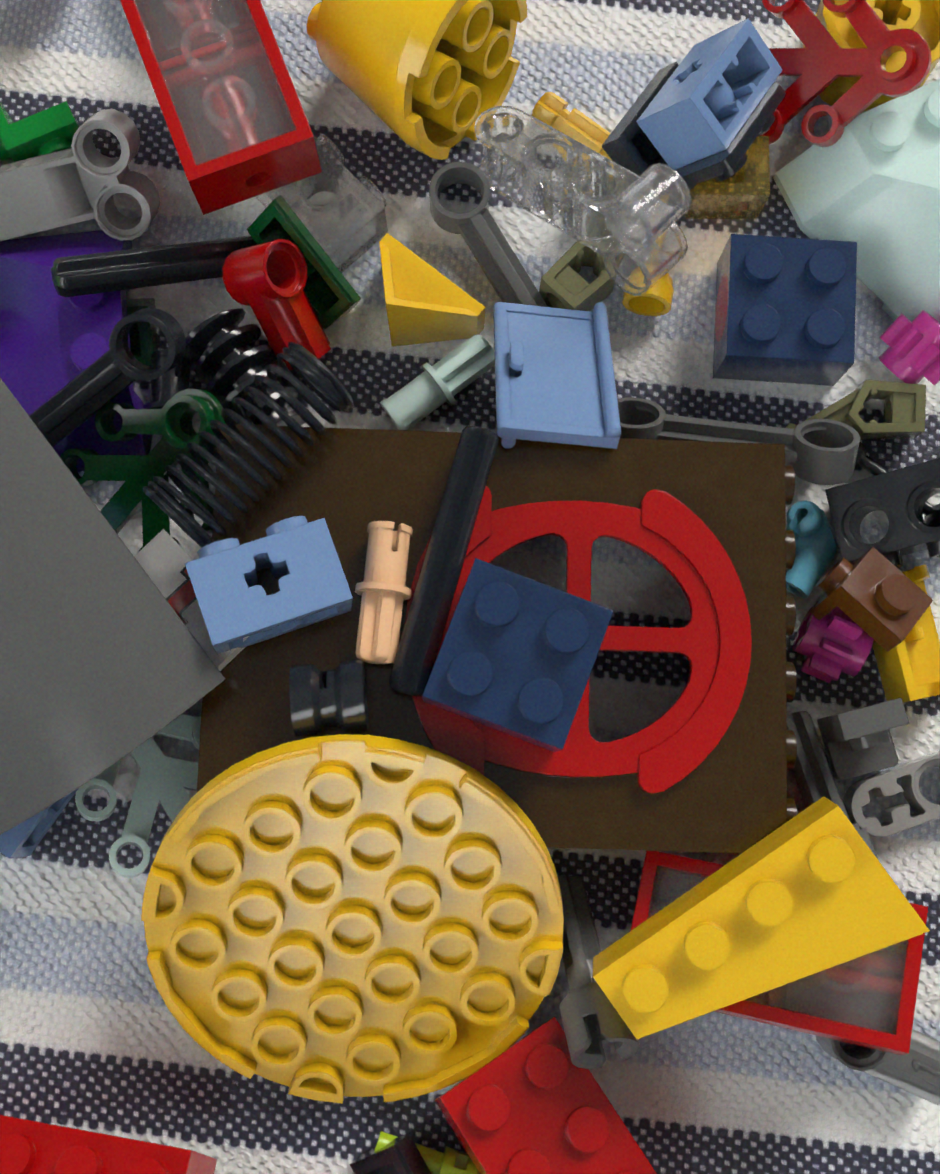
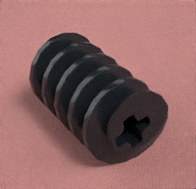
M243 308L230 309L218 313L192 329L186 337L184 353L188 362L196 364L194 371L199 381L208 385L207 392L217 398L223 409H231L234 412L236 410L233 407L232 398L241 397L247 401L243 387L252 386L257 389L255 376L264 375L268 377L266 369H263L262 366L269 362L274 355L270 345L250 347L259 339L262 332L257 324L238 327L246 314ZM273 371L277 380L281 382L284 377ZM262 382L267 392L280 407L301 426L305 424L295 411L288 412L287 407L289 404L278 392ZM294 387L284 388L293 397H298V392ZM251 394L264 413L276 425L287 426L272 408ZM241 406L244 412L255 425H266L254 414H252L246 408ZM231 418V420L233 421L234 424H239L238 422H236L234 419Z

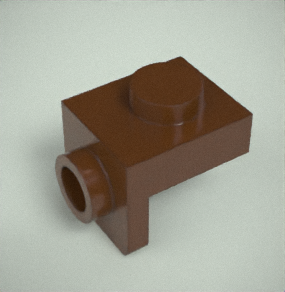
M872 547L853 564L842 557L827 571L816 585L824 594L809 612L816 619L821 620L834 608H840L888 652L905 639L933 600L877 549Z

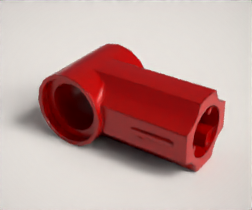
M278 239L238 249L229 254L223 266V281L226 290L233 300L239 304L251 306L276 357L278 353H283V348L288 347L290 342L300 344L318 359L331 350L330 342L304 291L307 281V264L298 246L289 240ZM283 359L289 371L294 370L288 361Z

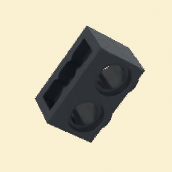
M940 458L825 489L841 557L847 559L851 564L872 547L877 549L897 568L904 566L902 556L928 550L930 559L940 558V527H929L925 523L922 514L926 501L930 497L940 494ZM884 511L889 521L886 535L879 542L866 544L860 535V524L863 518L870 512Z

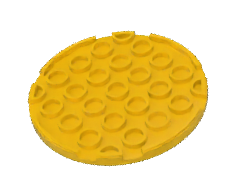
M338 734L305 738L258 752L223 771L199 790L175 817L156 853L143 895L141 921H144L145 939L148 948L147 964L158 992L182 1028L203 1049L237 1073L249 1079L254 1074L259 1075L267 1080L288 1086L289 1095L316 1101L343 1104L344 1097L383 1096L384 1102H394L438 1091L464 1080L510 1048L527 1031L529 1019L538 1009L544 996L551 993L559 972L563 953L564 917L561 889L556 869L546 844L532 821L518 804L494 782L476 769L452 756L423 745L381 736Z

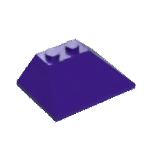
M102 230L0 241V378L28 415L33 413L108 351L110 334L114 326L122 318L128 316L126 290L67 298L59 296L51 276L54 260L59 257L132 249V240L120 241L108 236ZM128 334V344L130 348V337ZM133 383L110 401L113 403H128L136 409H143L145 405L135 393ZM119 412L115 414L113 420L114 428L117 432L122 428V417ZM95 413L53 447L59 457L64 451L71 448H90L99 455H146L147 434H137L130 441H106L96 430ZM81 458L77 461V472L85 471L84 462Z

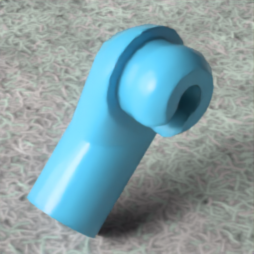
M805 500L793 504L786 515L787 530L794 532L796 542V558L791 570L786 571V589L802 598H808L836 553V542L826 514L815 503Z

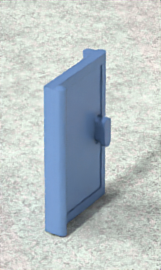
M496 302L493 305L497 435L501 437L502 446L504 448H512L515 445L516 439L617 449L621 436V426L606 305L602 302L596 303L593 312Z

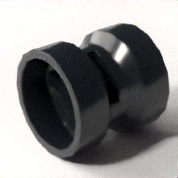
M363 660L341 661L335 669L327 671L319 670L314 664L291 665L289 696L295 736L319 735L327 726H339L347 733L368 731V694Z

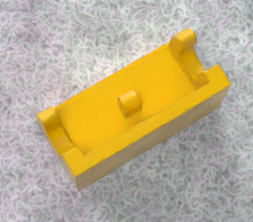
M926 564L902 572L927 594L924 580L930 578ZM929 605L905 639L887 652L873 640L872 646L886 701L902 698L904 703L940 695V641Z

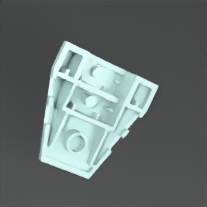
M940 79L915 89L907 95L897 97L859 114L844 127L841 138L835 144L829 147H819L813 144L777 171L773 177L800 230L810 239L818 238L820 240L857 242L856 279L859 278L884 303L881 309L894 321L900 314H903L912 322L924 310L940 323Z

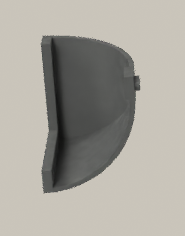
M0 378L1 835L64 798L129 754L224 681L225 677Z

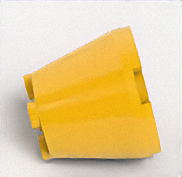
M322 0L311 10L306 27L309 38L316 41L320 59L337 78L407 145L431 158L444 160L448 159L450 148L454 147L465 137L476 141L501 108L520 64L519 60L511 57L515 41L517 22L521 23L528 17L526 0Z

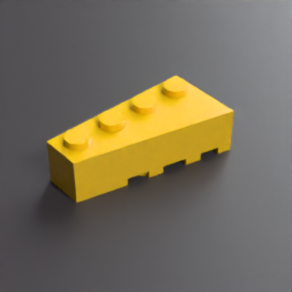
M823 796L594 956L593 978L634 1037L640 1039L929 932L930 930L841 808Z

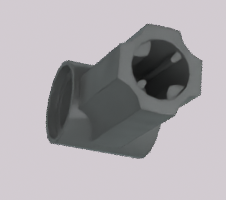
M912 1029L909 1054L898 1055L859 1045L843 1050L838 1040L815 1035L822 1050L848 1068L863 1071L931 1103L940 1104L939 1040Z

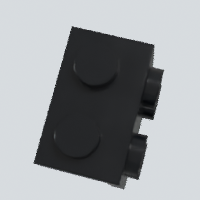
M674 62L657 72L602 144V148L644 203L668 194L672 198L680 197L700 182L714 178L717 182L726 180L744 166L748 159L746 151L753 141L763 134L775 121L776 117L773 113L786 95L780 83L775 82L772 84L726 150L672 171L636 121L679 66L677 62Z

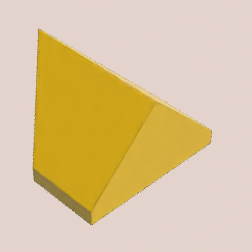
M386 233L379 241L392 347L467 339L473 335H479L484 329L485 306L389 233Z

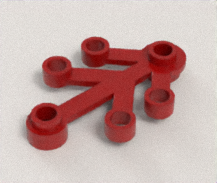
M762 0L764 7L778 18H784L806 48H769L783 69L779 76L800 77L785 90V97L773 113L776 117L774 123L766 133L758 136L754 142L761 145H769L777 141L783 133L784 126L838 77H861L831 107L824 104L816 105L809 109L803 117L801 129L808 141L819 147H829L835 144L841 138L844 127L881 95L890 97L904 96L913 92L923 83L931 67V51L928 43L920 34L910 29L901 28L890 31L866 0H849L843 5H835L834 0H822L825 7L835 16L849 20L867 46V48H841L804 0H788L781 6H775V0ZM897 51H905L906 62L903 67L896 72H887L886 62L890 55ZM830 115L832 118L831 129L824 136L816 137L814 133L816 122L819 118Z

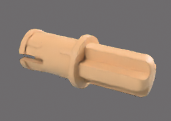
M373 521L368 524L367 528L369 534L363 582L357 583L355 587V593L362 596L355 654L358 659L371 664L394 663L399 647L403 601L411 598L412 590L405 587L410 538L412 537L413 529L411 526L403 523L398 525V531H393L395 522Z

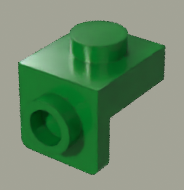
M67 101L17 122H13L0 102V160L4 162L12 158L16 162L72 148L71 144L74 133L80 125Z

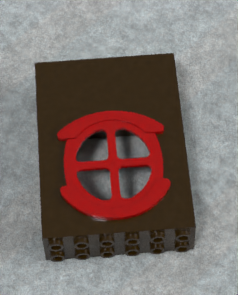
M235 424L254 448L282 474V479H275L250 453L220 430L238 453L270 485L271 491H265L238 464L217 448V452L259 496V502H254L216 468V474L248 507V513L241 512L215 489L214 495L237 519V524H231L215 509L213 510V517L226 530V536H221L212 529V538L215 542L223 539L237 538L240 545L266 537L265 530L269 526L287 518L305 516L308 523L325 518L353 596L351 611L245 647L220 671L225 680L202 698L197 792L232 765L263 750L310 737L350 734L395 738L423 745L452 756L476 769L498 785L518 804L534 824L547 848L743 853L797 815L794 799L787 798V771H792L795 767L797 742L794 731L787 730V703H792L795 698L796 670L792 662H786V636H791L795 629L796 605L794 597L786 595V570H791L793 567L796 542L794 532L786 530V505H790L793 501L795 471L792 465H785V444L620 438L617 449L516 439L514 447L504 448L501 444V437L498 436L497 449L437 656L475 558L491 564L506 551L532 539L547 535L558 536L566 544V593L591 602L592 545L598 538L610 537L638 548L661 564L679 584L690 607V621L685 627L608 626L599 651L678 653L685 656L690 664L689 679L675 703L660 718L637 733L611 742H599L592 738L589 732L588 679L563 750L552 752L425 703L422 696L416 697L395 691L389 684L394 663L371 664L364 662L369 711L368 731L347 733L339 726H327L319 735L295 736L289 696L291 665L314 664L319 670L327 671L335 669L341 661L360 660L357 658L355 651L362 596L355 593V587L357 583L363 582L369 534L367 528L368 524L373 521L395 522L393 531H398V525L401 523L411 526L413 529L412 537L410 538L405 587L410 588L412 592L411 598L403 601L400 644L462 432L325 428L326 435H319L311 427H303L315 441V446H308L288 426H279L304 452V457H297L279 440L267 425H255L293 463V468H286L253 434L242 425ZM269 568L257 571L258 583L256 585H261L266 595L279 592V579L281 577H274Z

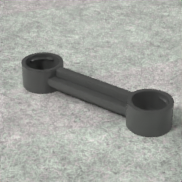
M452 162L441 167L433 175L429 186L430 211L436 224L447 232L461 234L502 302L548 307L489 212L490 184L484 172L468 162ZM452 184H467L479 192L481 200L479 205L472 211L453 213L440 205L438 199L440 192Z
M634 397L617 399L621 426L620 438L785 444V465H792L795 475L802 480L820 485H835L848 481L854 473L860 435L854 428L839 421L811 419L801 422L795 429L668 415L659 404L647 399Z

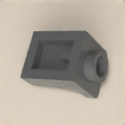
M902 698L817 719L833 776L837 780L849 779L894 767L898 764V756L889 729L909 724Z

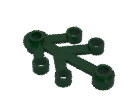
M185 389L176 393L166 402L162 409H136L128 403L110 402L96 413L95 427L98 434L104 440L110 442L130 441L137 434L163 435L148 455H99L90 448H71L64 451L60 458L81 486H91L98 481H125L100 512L118 534L142 506V549L163 529L170 535V517L143 492V486H148V481H153V476H160L169 482V476L164 470V465L175 467L178 464L176 454H184L196 462L187 448V443L195 442L205 450L207 449L193 428V416L198 411L200 416L199 431H207L216 437L210 427V420H219L226 424L221 415V409L223 408L215 396L201 389ZM117 412L122 417V428L119 432L116 431L113 424L114 416ZM201 456V457L205 460V462L209 465V461H208L207 459H205L203 456ZM79 458L83 460L85 466L82 477L77 472V461ZM182 469V473L185 474L188 478H190ZM194 471V473L201 479V481L209 488V482H207L196 471ZM184 484L191 491V493L201 502V504L213 515L214 509L207 502H205L199 495H197L193 490H191L186 484ZM180 502V504L194 518V513L190 509H188L183 503ZM204 522L202 528L208 534L212 533V528Z

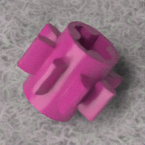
M924 310L912 322L906 316L900 314L880 336V339L889 347L878 358L904 383L918 384L925 377L935 386L940 381V323Z
M836 607L821 620L816 619L808 611L797 631L792 649L807 656L801 671L830 683L832 679L837 681L841 672L852 677L856 676L870 653L874 639L840 608Z

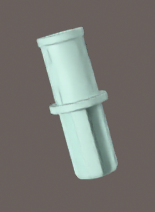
M473 335L433 366L428 362L422 365L424 372L386 400L383 399L379 403L398 430L408 431L445 402L450 406L456 403L454 395L495 366L494 350L485 338L480 335Z

